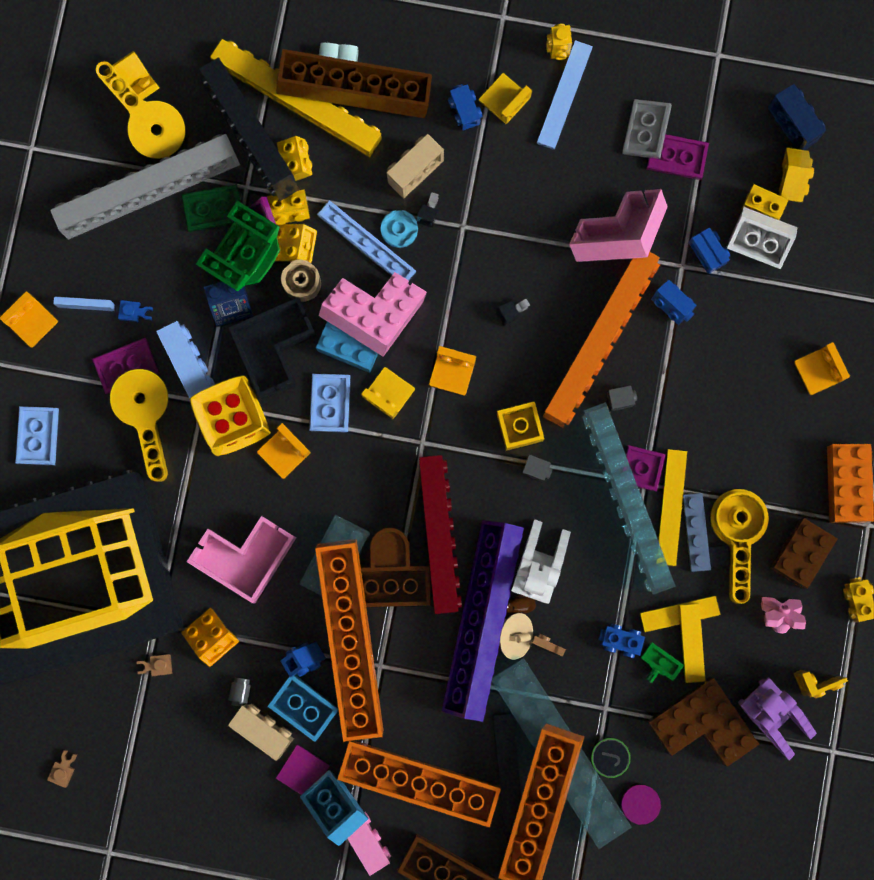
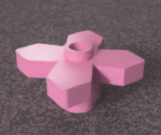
M762 597L761 607L766 612L764 617L765 626L772 627L777 633H786L790 627L793 629H805V616L800 614L802 611L801 600L788 599L785 603H780L775 598Z

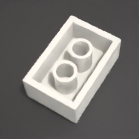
M744 207L730 236L727 249L781 269L796 238L798 227Z

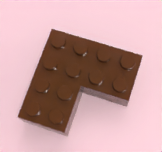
M711 677L646 721L671 756L703 735L721 763L728 767L760 745L716 680Z

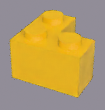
M786 148L782 163L783 176L779 187V196L790 201L803 202L804 195H808V181L813 178L814 168L812 167L813 159L810 158L809 151Z

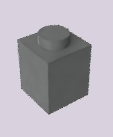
M631 386L611 389L607 392L610 411L633 407L635 401H637L636 391L632 390Z
M529 455L522 475L544 482L545 478H550L553 469L550 468V462Z

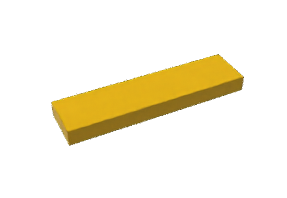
M716 596L682 603H699L701 619L720 615ZM679 604L640 613L644 632L681 624Z
M679 604L685 683L704 682L705 669L700 604Z

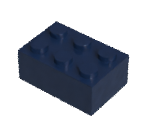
M795 84L775 95L768 106L769 111L795 149L805 150L818 142L826 131L824 122L820 118L818 119L814 113L813 106L807 103L802 90L797 88Z

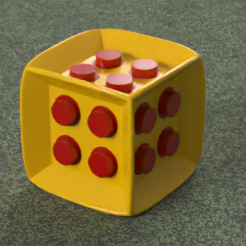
M245 376L225 380L189 398L203 437L215 456L232 453L271 434L259 401L250 386L249 380Z

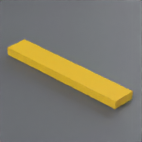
M667 450L656 564L676 566L687 451Z

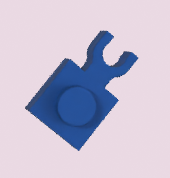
M121 300L118 319L138 322L139 317H143L145 320L152 321V317L145 316V313L149 310L153 311V307L140 308V302Z

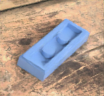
M54 297L53 303L58 308L114 311L115 304L111 300Z

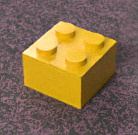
M535 402L497 411V418L506 451L544 441Z

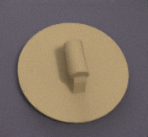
M515 613L511 615L503 624L501 631V651L507 658L512 660L523 657L531 646L533 626L525 614Z

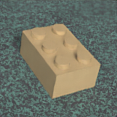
M429 134L425 137L421 136L411 150L407 149L401 155L402 159L388 167V184L404 199L444 161V149Z
M254 704L243 705L228 726L277 761L294 739L291 736L292 732L285 727L279 728L275 725L276 721L272 717L260 714L261 710Z

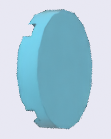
M391 211L382 220V237L392 247H407L417 237V221L407 211Z

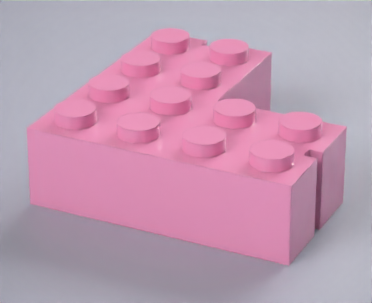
M645 190L644 194L649 208L642 191H630L625 193L615 217L580 219L575 230L576 233H574L569 244L576 262L648 257L667 209L662 190Z
M396 272L393 273L375 298L342 278L321 305L319 316L379 355L384 356L420 308L427 292L413 283L409 285V281Z
M261 516L241 548L212 530L207 529L198 543L204 546L203 550L196 547L187 563L251 603H256L296 537Z

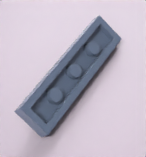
M703 494L683 495L690 571L711 570Z

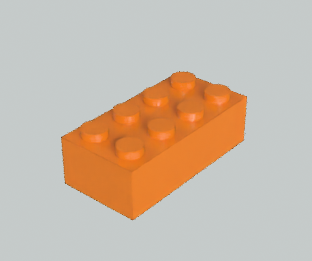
M832 444L827 446L829 523L874 522L871 444Z

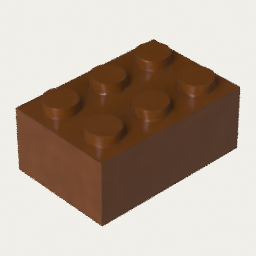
M805 518L799 519L770 569L800 588L807 589L838 538Z

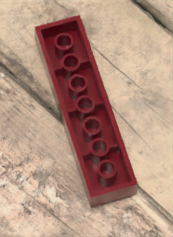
M442 455L419 457L435 614L458 612V608H462L461 596H457L456 588H460L459 576H455L454 569H458L457 556L453 557L452 550H456L455 537H451L450 531L454 530L453 517L449 518L448 511H452L451 498H447L446 492H450L449 479H445L444 473H448L447 459L443 460Z

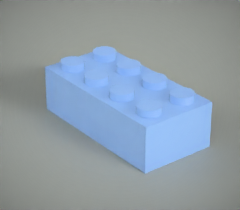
M176 321L156 331L189 398L215 385L214 380L209 375L207 376L206 373L209 370L204 361L198 358L200 352L197 346L192 341L190 342L189 339L192 336L184 324L180 325Z

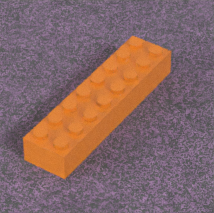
M547 723L542 728L498 877L499 879H543L584 736Z
M354 740L349 741L337 779L489 828L501 791V787Z

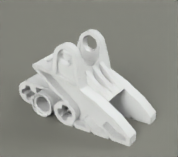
M534 519L511 591L549 604L553 589L556 587L571 532L562 529L554 557L535 551L543 522Z

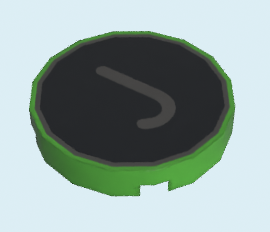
M605 738L594 746L591 752V762L594 769L600 775L615 778L622 775L628 769L630 753L622 741L615 738Z

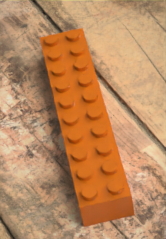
M649 252L648 257L632 259L543 415L544 418L562 428L565 424L569 426L576 414L573 412L574 407L578 409L585 398L582 393L589 391L594 382L592 376H597L604 364L601 362L602 358L606 360L613 349V346L610 344L612 342L616 343L623 331L620 327H625L632 315L629 312L630 309L632 311L635 310L642 298L639 294L643 295L651 282L648 278L652 279L660 266L657 263L660 258L659 256Z
M357 539L317 544L315 550L343 742L382 737L384 729Z

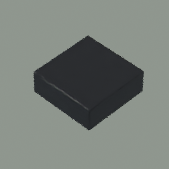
M728 546L709 547L711 567L730 565Z

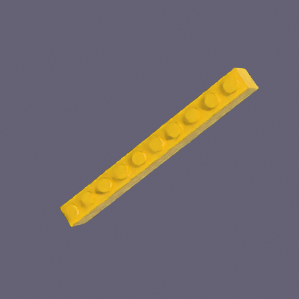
M222 39L210 57L212 61L219 57L229 74L368 157H371L382 140L380 130L377 127L366 125L363 119L356 115L354 117L351 116L341 106L336 107L329 102L276 94L279 69H272L266 61L262 59L257 60L252 53L247 50H240L230 40L227 42Z

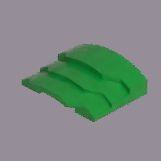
M237 201L227 216L234 223L215 252L213 253L205 249L196 265L234 290L239 291L245 285L259 283L273 265L280 252L277 239L280 227Z

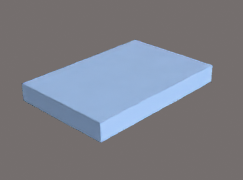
M312 374L310 431L348 432L350 375Z
M19 406L16 464L55 465L58 408Z

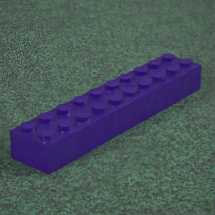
M482 520L442 712L481 722L484 720L498 655L501 631L506 617L520 543L523 537V527Z

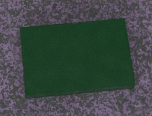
M237 184L181 194L188 232L234 223L227 216L237 201L240 202Z

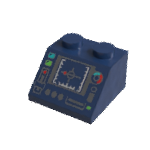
M224 282L204 287L217 327L253 317L245 286L239 291L234 290Z

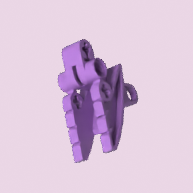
M769 677L766 680L762 678L758 682L760 686L745 700L741 698L738 704L774 746L790 760L795 753L778 729L791 718L809 739H812L817 733L802 710L796 705V701L787 692H782Z

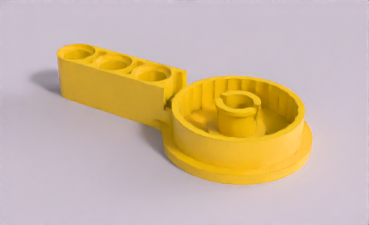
M105 61L98 63L96 66L97 76L130 113L128 136L134 148L144 156L157 159L165 158L175 153L182 145L185 137V124L180 113L173 106L165 102L143 101L110 63ZM107 65L110 68L109 75L102 76L99 73L100 66ZM120 80L123 83V89L115 91L112 88L113 81ZM133 95L136 98L135 105H127L125 97ZM154 124H158L162 129L161 134L153 135L151 127Z
M144 369L130 370L122 374L115 381L110 393L111 407L115 415L122 422L137 429L147 475L153 481L162 482L167 478L168 471L156 422L167 408L168 391L165 383L155 373ZM139 393L145 396L144 402L140 404L136 401ZM148 431L153 432V438L150 441L145 439V434ZM156 449L158 455L155 459L151 460L149 453L151 450ZM156 468L162 470V475L159 478H155L153 475Z
M735 489L725 492L715 501L711 509L710 521L714 533L730 549L729 597L732 602L742 604L746 603L750 598L751 545L764 535L768 526L769 516L766 505L759 496L748 490ZM738 512L743 513L745 516L743 523L737 520ZM738 551L744 553L743 561L737 560L736 553ZM738 570H741L744 573V579L742 581H739L736 578V572ZM737 590L743 591L744 597L742 600H738L735 597Z

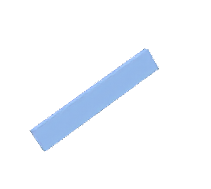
M575 40L538 138V145L555 150L593 46Z
M330 200L317 214L318 217L389 275L392 276L396 272L409 281L416 273V270Z

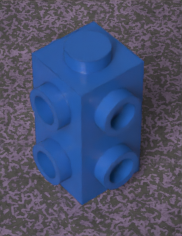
M460 84L453 87L448 98L451 109L454 108L456 112L454 117L457 126L461 125L462 130L480 125V120L483 117L480 107L475 105V93L473 89H469L468 84L464 86Z
M670 280L665 282L651 299L658 308H661L678 325L684 320L686 322L689 321L694 315L692 311L697 306L691 298L687 297Z
M611 623L610 627L605 626V629H601L598 640L601 641L600 645L605 646L604 650L615 653L617 649L624 651V656L634 658L635 655L640 656L645 637L640 635V631L630 629L629 632L622 630V626Z
M306 642L299 646L298 649L294 647L285 653L287 656L280 661L291 678L297 674L301 677L308 673L309 669L311 672L321 667L320 663L326 657L317 642L312 644Z

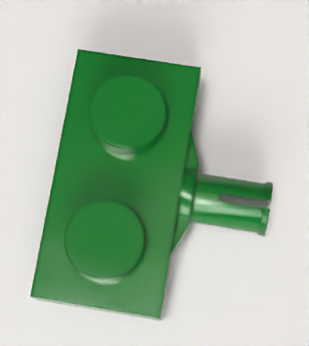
M653 642L649 644L640 657L652 668L646 677L651 683H653L658 674L665 675L671 681H674L684 666Z

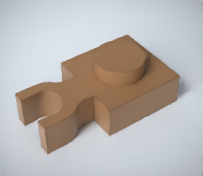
M542 634L539 637L534 636L531 643L560 656L564 655L566 649L550 643L551 638Z
M171 654L151 656L150 663L137 661V664H144L145 669L138 671V674H144L150 670L152 676L172 674Z
M68 750L63 751L61 763L58 761L54 763L48 777V781L64 788L68 786L75 770L70 767V764L77 757V754H73L70 760L67 759L66 754Z

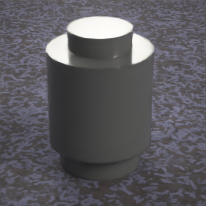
M234 677L228 698L229 701H232L231 705L242 707L243 703H248L251 685H249L250 680Z

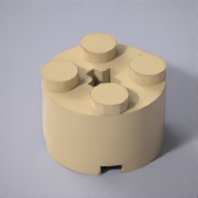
M294 260L282 271V286L290 298L295 299L299 297L301 302L314 299L319 293L321 278L316 267L309 261ZM301 278H304L305 281H303L302 284H299L298 281H300Z

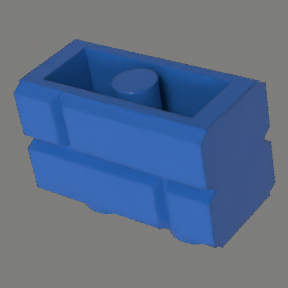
M711 228L694 236L688 242L708 274L724 266L730 260L728 249L721 246L718 233L712 231Z

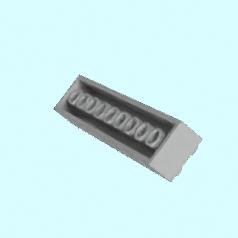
M218 134L212 140L206 143L200 142L190 150H181L176 156L161 159L160 163L147 165L136 173H128L125 175V178L112 180L102 188H93L90 190V193L77 195L70 202L59 203L50 211L59 231L69 240L237 167L240 163L227 134Z

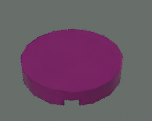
M639 784L629 787L624 792L621 806L624 815L631 822L642 825L654 821L659 815L661 801L658 794L651 787Z

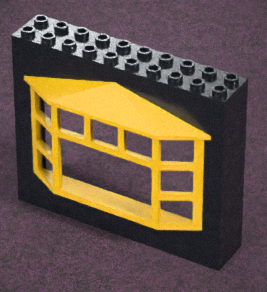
M127 470L121 472V476L118 477L113 475L107 476L98 483L90 481L84 483V487L67 488L64 490L65 493L57 494V492L47 494L46 498L41 500L33 498L27 500V504H13L8 506V510L4 511L0 509V563L3 571V576L0 577V584L6 583L11 600V605L0 609V615L13 611L19 630L18 634L5 639H1L0 636V686L185 630L144 479L141 474ZM119 518L122 519L127 540L103 546L97 524ZM90 526L96 547L72 555L66 533ZM59 535L65 557L41 564L36 542ZM29 545L34 567L10 573L5 551ZM129 547L135 569L111 575L105 552ZM98 555L111 606L26 631L13 580ZM137 575L143 597L118 603L113 581Z

